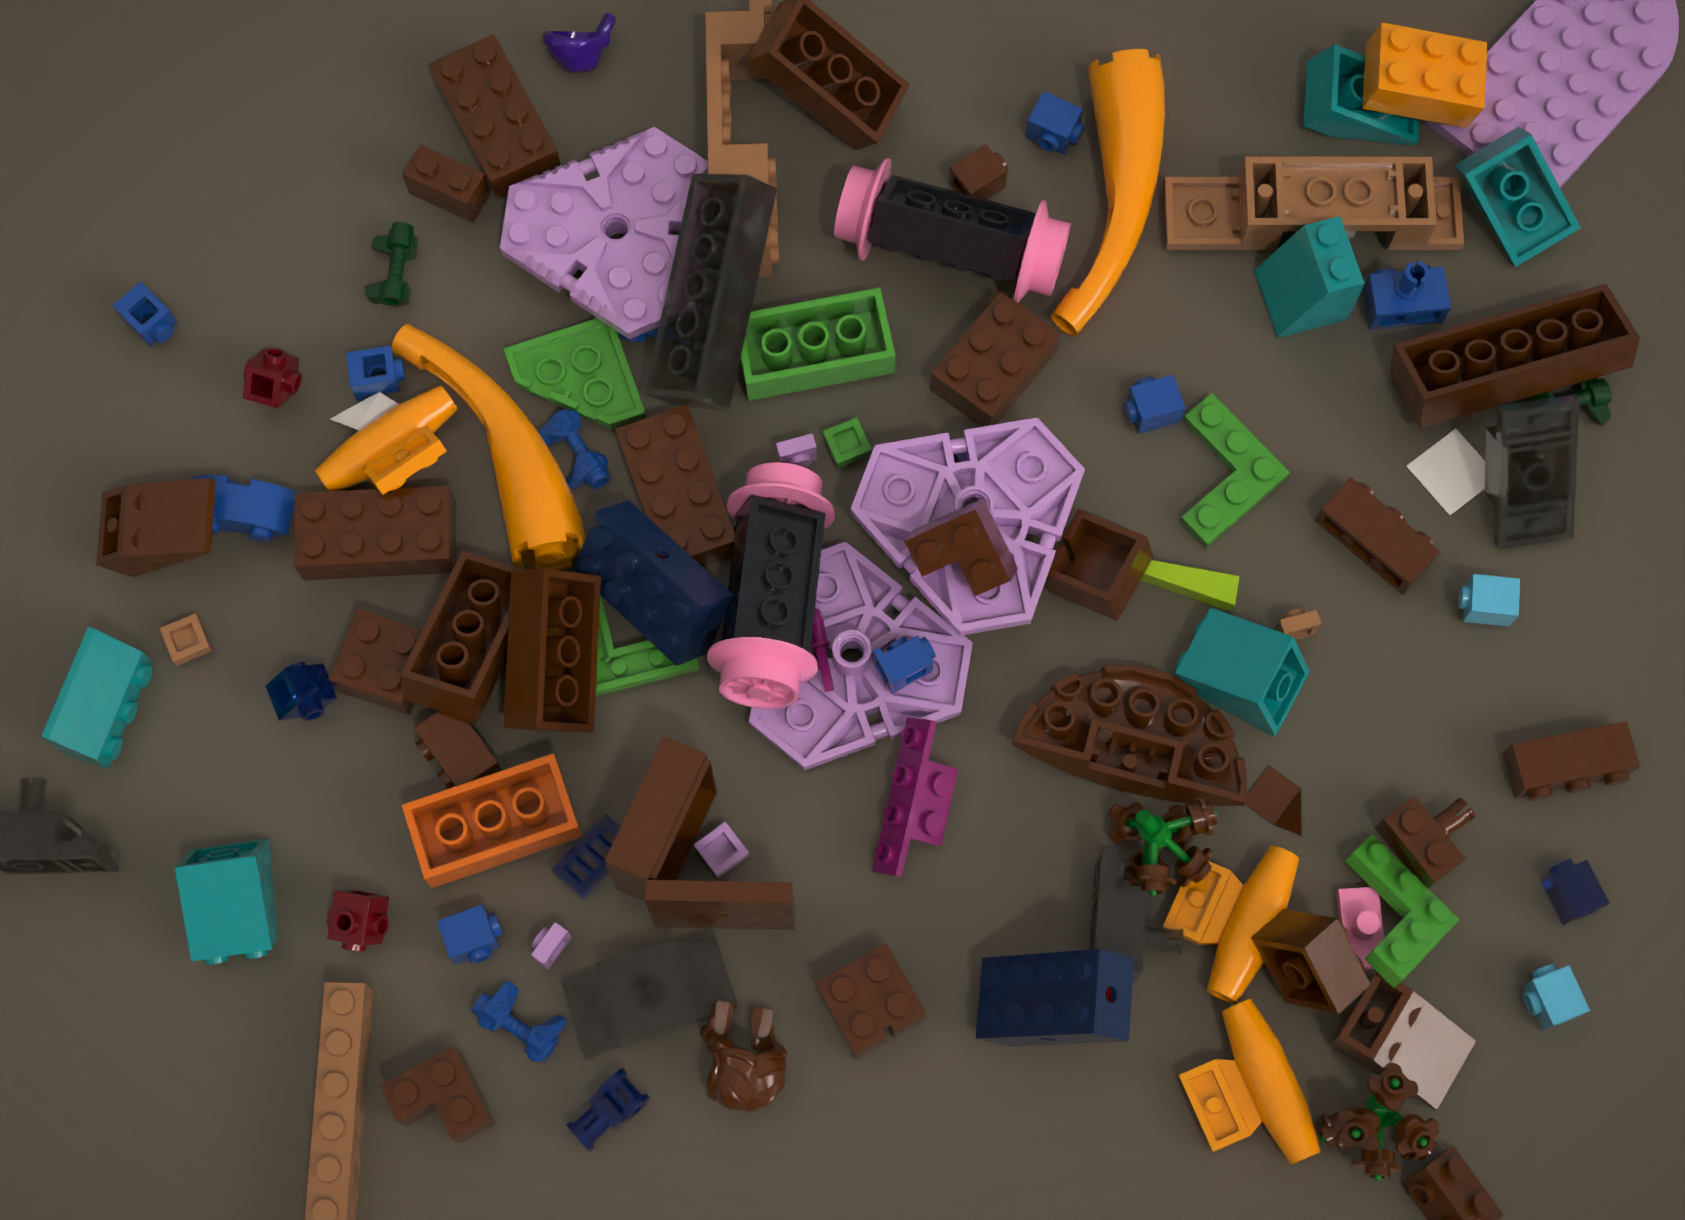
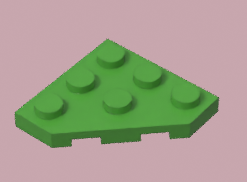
M598 318L503 348L517 388L564 409L576 410L580 416L609 429L646 418V413L617 331Z

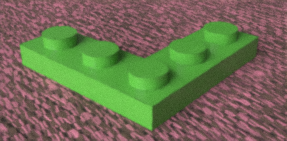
M1213 393L1187 413L1183 419V422L1233 472L1180 519V523L1205 548L1231 528L1290 475L1289 470Z
M600 595L596 696L700 670L697 658L676 666L649 640L614 649Z
M1372 834L1345 862L1403 918L1364 958L1395 988L1460 919Z

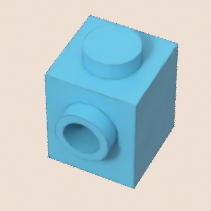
M1473 574L1465 586L1460 587L1458 593V608L1463 609V622L1510 627L1519 616L1520 579Z
M1554 963L1531 972L1534 979L1522 985L1525 993H1523L1525 1006L1532 1016L1536 1015L1542 1030L1567 1022L1590 1011L1570 965L1558 970Z

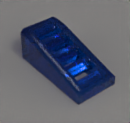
M607 814L552 869L553 874L583 900L609 872L604 862L605 858L591 847L596 841L609 852L612 846L601 834L608 830L616 837L621 826ZM584 853L599 864L594 870L581 859ZM574 864L588 875L583 881L570 871Z

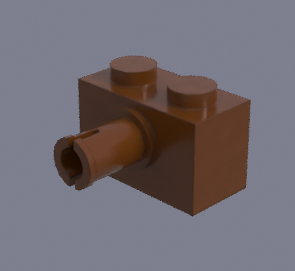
M1414 795L1386 816L1374 829L1398 859L1429 889L1466 860L1449 836L1469 821L1475 819V814L1470 807L1461 815L1456 816L1468 804L1462 798H1457L1454 803L1435 817H1432Z

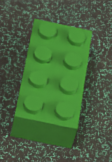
M881 288L732 315L734 334L748 401L895 373L896 355Z

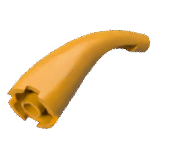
M1128 49L1113 52V61L1100 66V61L1096 59L1088 66L1089 83L1104 171L1108 216L1101 246L1091 271L1079 289H1069L1050 315L1053 323L1060 330L1071 336L1078 335L1118 282L1137 246L1150 211L1157 184L1163 146L1165 84L1159 54L1149 58L1147 49Z
M411 324L402 326L392 342L391 347L394 354L419 370H428L451 387L468 404L485 428L513 566L524 569V566L534 567V569L544 568L559 571L572 568V559L580 554L586 539L585 528L570 487L541 435L514 400L482 369L455 349Z

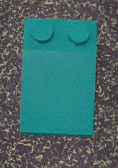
M1334 44L1307 61L1304 127L1335 138L1411 146L1418 143L1419 119L1362 109L1364 55Z
M1519 126L1454 165L1469 196L1514 267L1519 266L1581 228L1532 134Z

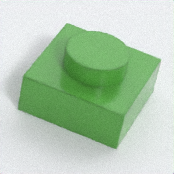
M858 417L822 431L823 438L837 469L872 454V448Z

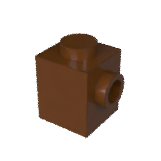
M985 144L950 166L948 183L956 192L987 200L1006 187L1008 166L999 153L996 152L994 154Z

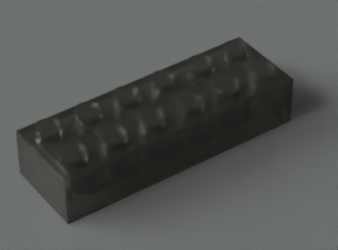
M692 174L644 395L674 406L687 404L688 407L730 410L777 188L749 175Z

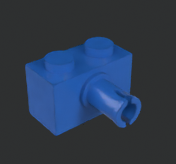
M1414 261L1410 262L1404 271H1394L1391 268L1379 269L1369 274L1362 289L1369 330L1443 323L1451 309L1444 267L1431 268L1430 265H1426L1421 261H1417L1415 267Z

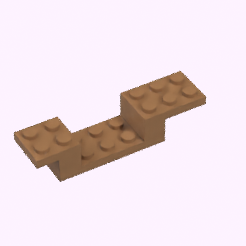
M749 0V11L705 12L708 181L712 212L754 211L755 253L758 278L772 277V264H779L776 157H768V143L732 144L730 99L731 80L767 79L746 61L773 15L772 0Z
M1245 156L1239 177H1165L1163 182L1166 250H1277L1283 231H1298L1304 225L1338 216L1341 217L1345 231H1386L1387 250H1461L1464 246L1460 178L1434 177L1432 157Z

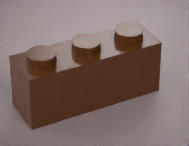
M1352 477L1321 508L1315 519L1317 524L1402 595L1424 573L1440 553L1435 547L1434 541L1427 534L1415 531L1406 523L1404 516L1397 509L1385 506L1376 498L1375 492L1367 484L1356 482Z
M1627 721L1514 743L1503 752L1515 798L1528 796L1529 801L1551 797L1553 790L1566 788L1568 793L1581 792L1590 789V783L1605 781L1606 786L1621 784L1630 780L1629 775L1640 767Z

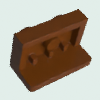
M1454 1146L1440 1153L1420 1170L1402 1181L1403 1186L1428 1220H1499L1503 1216L1501 1210Z

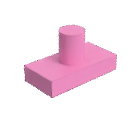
M1372 887L1338 889L1335 893L1339 921L1347 931V938L1355 954L1364 965L1363 970L1374 969L1364 958L1384 939L1379 894Z

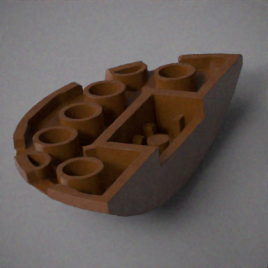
M1124 664L1104 665L1097 672L1079 675L1078 672L1062 678L1054 683L1050 691L1037 703L1033 702L1017 727L1012 745L1048 765L1096 784L1120 791L1182 803L1194 802V797L1202 796L1205 803L1211 802L1215 806H1244L1246 801L1247 772L1244 757H1239L1233 741L1234 731L1226 718L1218 709L1211 710L1197 697V690L1172 675L1152 668Z

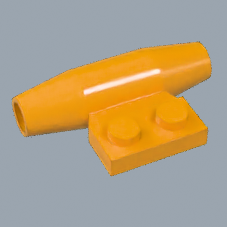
M441 385L398 404L349 437L314 471L328 492L343 491L367 479L373 483L382 495L388 491L398 489L406 482L407 478L420 469L432 466L439 456L447 452L434 432L458 409Z
M1269 846L1244 885L1231 870L1208 861L1211 865V870L1202 881L1198 883L1191 881L1186 887L1180 886L1163 924L1164 931L1199 946L1218 944L1206 991L1212 996L1230 1004H1237L1264 962L1251 937L1280 911L1287 909L1299 857L1278 846Z
M1252 999L1245 1000L1223 1010L1222 1016L1234 1060L1214 1059L1179 1075L1212 1152L1250 1137L1261 1122H1263L1290 1165L1320 1153L1321 1150L1307 1100L1280 1041Z

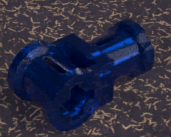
M624 1068L619 1069L600 1086L596 1094L589 1100L592 1106L575 1122L569 1121L566 1124L569 1130L590 1152L595 1148L594 1142L611 1126L617 1130L623 1123L628 1122L639 1113L651 1099L647 1093L641 1094L627 1079V1071ZM618 1089H620L630 1099L629 1102H626L622 1098V1096L617 1092Z

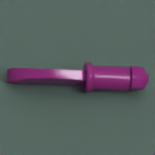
M815 608L811 648L816 650L824 690L828 692L834 690L826 648L830 646V641L827 640L821 610Z

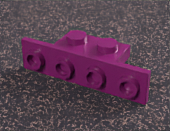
M907 717L905 728L901 735V746L897 764L892 774L889 799L883 813L884 820L880 838L874 853L873 872L902 877L910 839L936 846H941L958 769L928 761L936 729V721Z

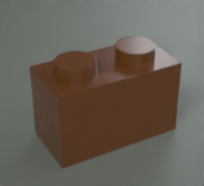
M421 144L402 174L409 194L472 223L475 222L491 194L485 173Z
M437 711L414 728L421 738L415 742L416 746L428 762L435 758L443 770L438 772L437 775L447 789L502 771L496 759L466 719Z

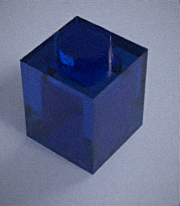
M1572 859L1563 861L1551 867L1552 875L1541 882L1563 926L1599 911L1610 904L1588 860L1574 865Z

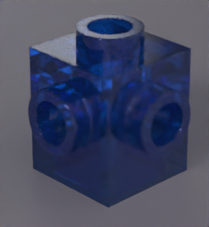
M305 662L294 663L284 668L265 686L279 721L302 718L303 721L317 719L325 713L324 709L337 698L333 685L328 680L329 676L323 663L306 665Z

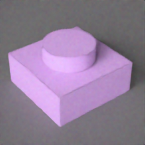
M813 433L776 443L779 463H790L806 468L811 465L812 461L817 460V446Z
M726 821L694 844L695 850L717 879L750 856L748 850Z
M555 922L550 929L545 927L536 936L531 946L535 949L531 956L537 963L549 970L572 937L566 929Z

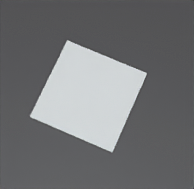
M1456 428L1406 466L1449 515L1453 514L1500 478Z

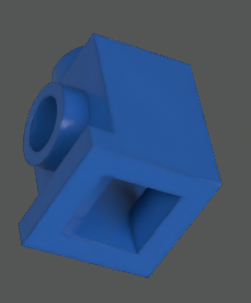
M141 281L112 305L122 321L148 346H151L155 341L158 344L164 343L174 333L173 326L177 323L170 310Z
M391 346L346 353L350 388L357 401H363L364 397L372 396L378 392L382 394L400 392L399 381L406 380V372L403 359L396 358Z
M916 636L910 640L907 637H902L891 643L886 648L888 651L886 653H883L880 647L873 650L872 662L891 694L932 673L934 663L932 659L936 657L932 645L925 636L921 639L919 636Z

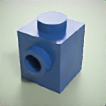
M1043 91L1028 119L1025 138L1036 142L1046 151H1056L1065 155L1070 144L1077 145L1084 132L1085 125L1081 123L1083 108Z
M1174 375L1156 380L1154 377H1146L1136 381L1130 387L1127 400L1123 403L1126 418L1129 423H1135L1138 434L1181 422L1186 409Z
M483 904L437 921L449 959L455 965L467 960L470 961V964L485 961L493 956L492 951L501 948L497 937L503 935V930L496 912L489 914Z

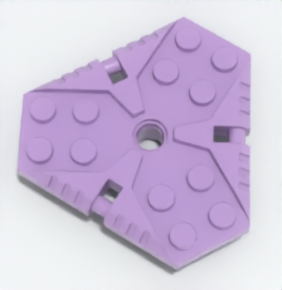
M652 127L628 137L624 141H618L612 146H606L600 151L589 153L590 158L577 162L574 159L567 162L566 165L557 166L551 171H545L539 176L535 175L509 186L500 251L504 257L555 291L560 292L563 288L570 292L569 295L572 302L628 339L693 313L701 248L700 240L697 239V233L703 232L709 183L708 161L656 127ZM593 172L597 173L598 177L586 181L584 176ZM671 231H680L682 235H671ZM618 233L625 235L619 239L610 238L614 234ZM579 269L583 274L579 279H576L573 275Z
M1038 417L966 429L962 438L950 439L949 433L878 444L873 448L851 506L850 514L875 540L879 547L884 550L887 556L893 560L899 569L904 567L911 574V583L919 589L920 593L927 598L929 603L935 607L938 613L959 636L1031 624L1055 557L1056 550H1053L1056 541L1061 540L1085 468ZM966 453L968 461L955 463L953 455ZM984 498L1018 567L1011 581L975 596L958 561L925 576H921L904 542L910 533L922 525ZM1030 533L1040 537L1039 543L1027 541V534Z
M846 541L821 550L815 608L821 610L827 640L830 641V646L826 648L834 690L825 692L816 650L810 647V654L818 662V671L813 678L800 683L798 700L794 704L783 708L763 709L751 707L749 717L750 727L804 771L839 757L841 758L875 746V740L887 736L890 740L898 738L902 735L907 717L933 720L940 723L961 715L973 642L964 635L959 636L943 618L918 598L914 597L910 601L901 594L903 587ZM891 606L900 612L895 620L885 614ZM916 636H919L920 639L925 636L932 645L936 655L932 659L934 661L932 673L891 694L872 662L873 650L880 647L882 652L886 653L888 652L886 648L902 637H907L910 640ZM854 648L862 652L863 657L856 662H848L841 657V654L846 649ZM879 712L882 722L869 726L866 716Z

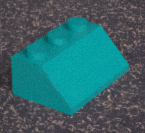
M88 627L41 737L65 756L108 769L111 761L117 759L123 745L121 737L126 725L130 724L136 716L138 709L136 701L142 688H146L151 680L153 672L152 661L142 651Z

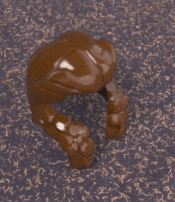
M717 999L715 1004L712 1005L707 1025H704L700 1030V1036L713 1056V1064L706 1077V1095L709 1099L717 1100L720 1105L731 1110L751 1112L764 1109L775 1100L785 1085L784 1072L786 1069L785 1057L787 1056V1050L773 1036V1010L771 1008L756 1007L751 1015L752 1026L750 1032L753 1036L751 1047L759 1052L756 1054L748 1049L737 1047L732 1041L727 1039L726 1035L731 1027L730 1021L735 1006L730 1002Z

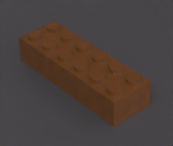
M1603 284L1393 344L1390 374L1419 428H1423L1631 368L1634 364L1640 337L1607 284Z

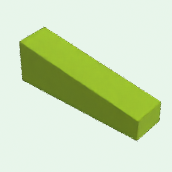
M1152 560L1140 581L1232 612L1236 603L1240 576Z

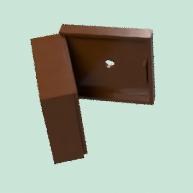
M663 736L604 861L616 889L645 901L655 927L794 930L795 906L792 882L677 880L718 791L712 764L708 760L707 754Z

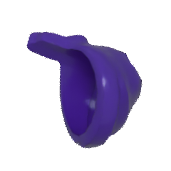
M606 13L596 32L546 31L543 33V43L546 44L551 57L568 72H589L597 67L602 50L609 46L610 32L614 27L616 18L614 15Z

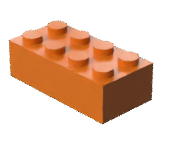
M554 753L401 805L424 880L431 888L583 837L560 764Z

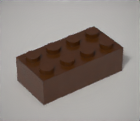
M785 0L780 2L746 61L855 151L879 143L910 85L811 0Z
M494 34L428 64L435 87L479 170L485 173L489 188L496 201L508 196L509 186L535 175L539 176L543 172L551 171L561 165L555 145Z
M686 404L616 428L615 432L619 447L643 513L702 567L731 558L735 532L688 405Z
M449 485L398 488L388 491L384 495L378 489L295 493L294 567L303 580L451 573L456 564V500Z
M462 550L399 675L404 700L475 723L478 722L507 662L511 570H522L521 568Z
M544 568L511 570L503 728L594 733L601 576Z

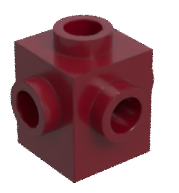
M264 348L253 359H249L245 365L243 373V399L279 408L293 394L296 395L300 389L302 374L298 372L300 358L287 355L284 350L278 348Z
M355 889L334 891L333 904L327 915V925L329 927L327 939L342 942V949L351 951H366L367 945L382 944L389 924L387 916L389 896Z

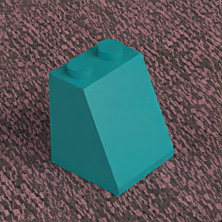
M1340 216L1304 225L1254 271L1277 338L1348 320L1365 284Z
M1210 608L1205 619L1198 622L1194 631V639L1187 652H1183L1180 655L1175 674L1178 679L1194 687L1199 698L1276 737L1310 670L1293 636Z
M269 838L191 849L175 867L191 962L204 960V964L212 965L225 962L229 959L228 956L244 954L246 959L267 955L269 953L268 950H272L278 941Z

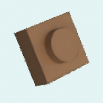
M1301 608L1283 614L1281 616L1282 619L1279 620L1274 630L1293 636L1295 640L1315 635L1322 623L1317 610L1305 613L1304 609Z
M196 613L159 628L172 662L176 666L213 651L200 617Z

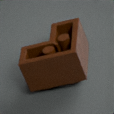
M984 498L914 529L904 541L921 576H925L958 561L975 596L1011 581L1018 569Z
M454 1046L379 1085L396 1121L403 1126H407L438 1109L452 1140L460 1144L496 1124L462 1053Z

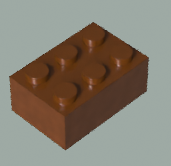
M1000 291L932 371L930 390L980 427L996 425L1056 354L1061 334Z

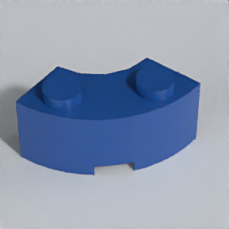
M199 475L191 477V480L205 478L215 480L212 535H216L221 531L248 534L249 538L260 542H270L271 538L288 535L295 504V493L297 491L251 479L250 484L243 485L230 480L228 475Z

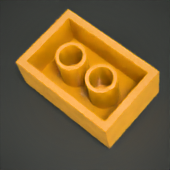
M1382 22L1366 43L1362 109L1467 128L1485 108L1487 42Z

